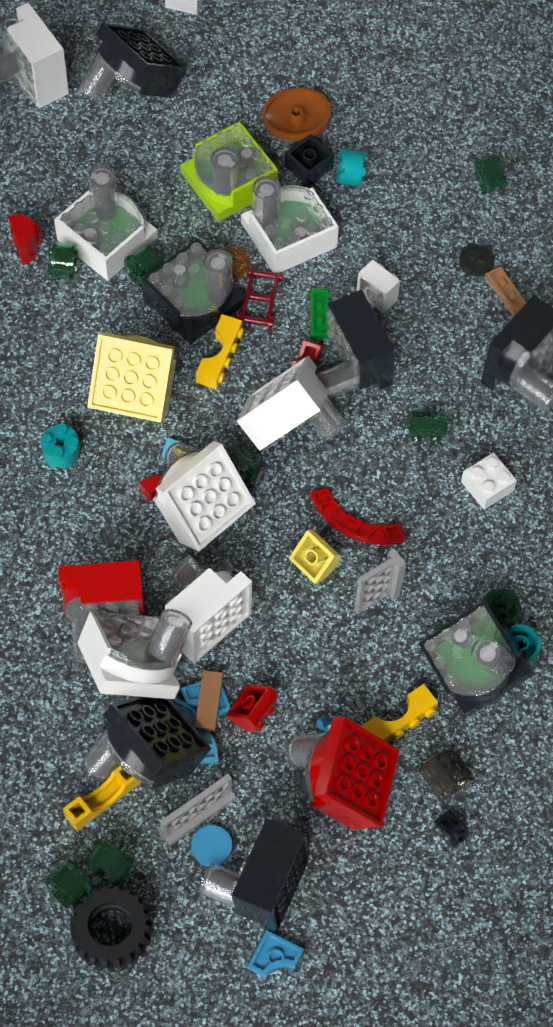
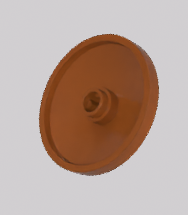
M291 88L278 92L265 103L262 111L263 124L266 130L273 136L287 141H302L310 134L313 137L319 135L328 127L332 115L331 105L327 98L321 93L308 88Z

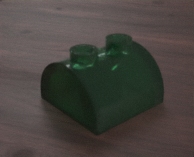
M407 411V437H411V441H422V437H430V441L440 442L441 438H445L447 433L448 419L445 413Z

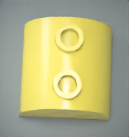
M309 529L289 559L312 582L317 584L335 569L341 559V555L313 529Z

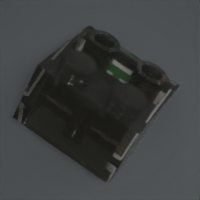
M454 748L434 752L417 766V769L439 801L451 798L476 782L472 771L465 766L460 754Z

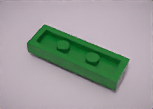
M311 289L310 339H329V289Z

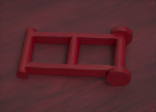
M248 268L247 276H250L245 300L242 311L237 312L236 319L242 320L243 323L267 326L268 330L272 331L274 316H271L278 283L283 281L284 274ZM254 277L275 280L271 296L251 293ZM249 300L270 303L266 319L245 316Z

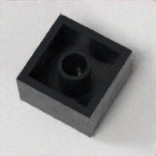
M310 134L285 152L284 166L309 187L333 169L334 155Z

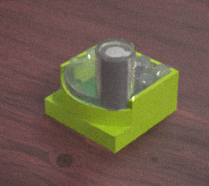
M240 121L196 143L193 159L181 164V174L218 222L255 203L256 187L260 183L271 182L278 188V169Z

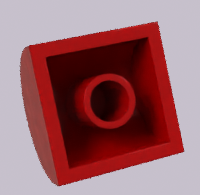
M20 214L10 215L8 220L11 236L21 263L24 265L31 262L37 256L38 245L42 244L39 236L40 230L38 224H34L29 217Z
M247 684L225 716L235 725L248 732L260 731L264 726V718L274 712L275 707L273 705L278 700V696L269 686Z

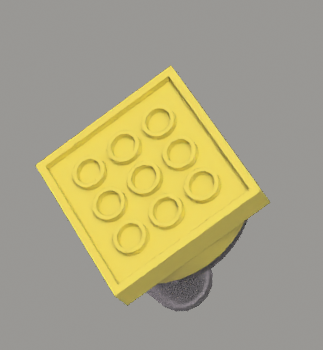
M100 332L97 339L87 408L162 422L169 410L176 360L179 356L177 342L168 336H161L154 340L142 335L121 336Z

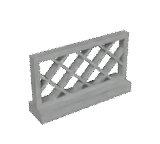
M395 548L388 552L387 561L359 577L354 608L357 614L389 595L393 600L400 596L406 563Z
M225 775L160 821V827L157 828V831L169 847L236 800V796L232 792V778L230 775Z

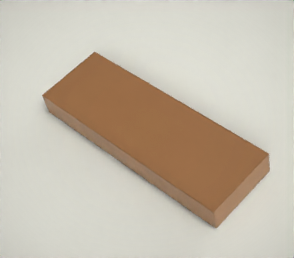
M501 266L485 273V278L514 317L527 302Z
M204 670L202 672L195 729L215 732L223 676L221 672Z

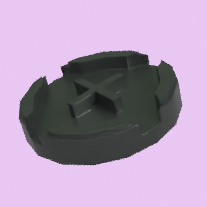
M471 244L462 249L460 253L459 265L470 276H485V273L491 271L494 267L495 256L484 245L482 247L478 246V244Z

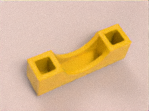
M221 315L215 328V338L222 344L223 348L214 357L202 358L196 371V383L214 389L218 388L219 383H223L225 378L224 371L226 368L229 369L232 361L231 355L236 353L238 348L237 341L242 339L244 334L242 320Z
M422 684L407 695L408 711L402 718L395 721H384L375 716L361 727L387 743L392 739L397 740L404 735L405 730L418 726L421 722L420 720L424 717L430 718L436 713L438 701L427 687Z
M124 762L113 770L110 777L95 791L85 796H79L63 808L64 816L74 829L79 831L143 782L142 775Z

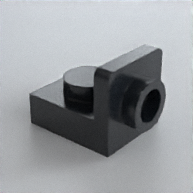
M450 809L434 821L435 826L449 838L450 844L453 847L462 843L469 836L466 824Z

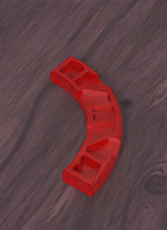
M329 488L310 492V497L317 511L340 533L357 541L375 545L405 543L406 539L400 523L391 525L363 523V521L350 514H346L331 495Z

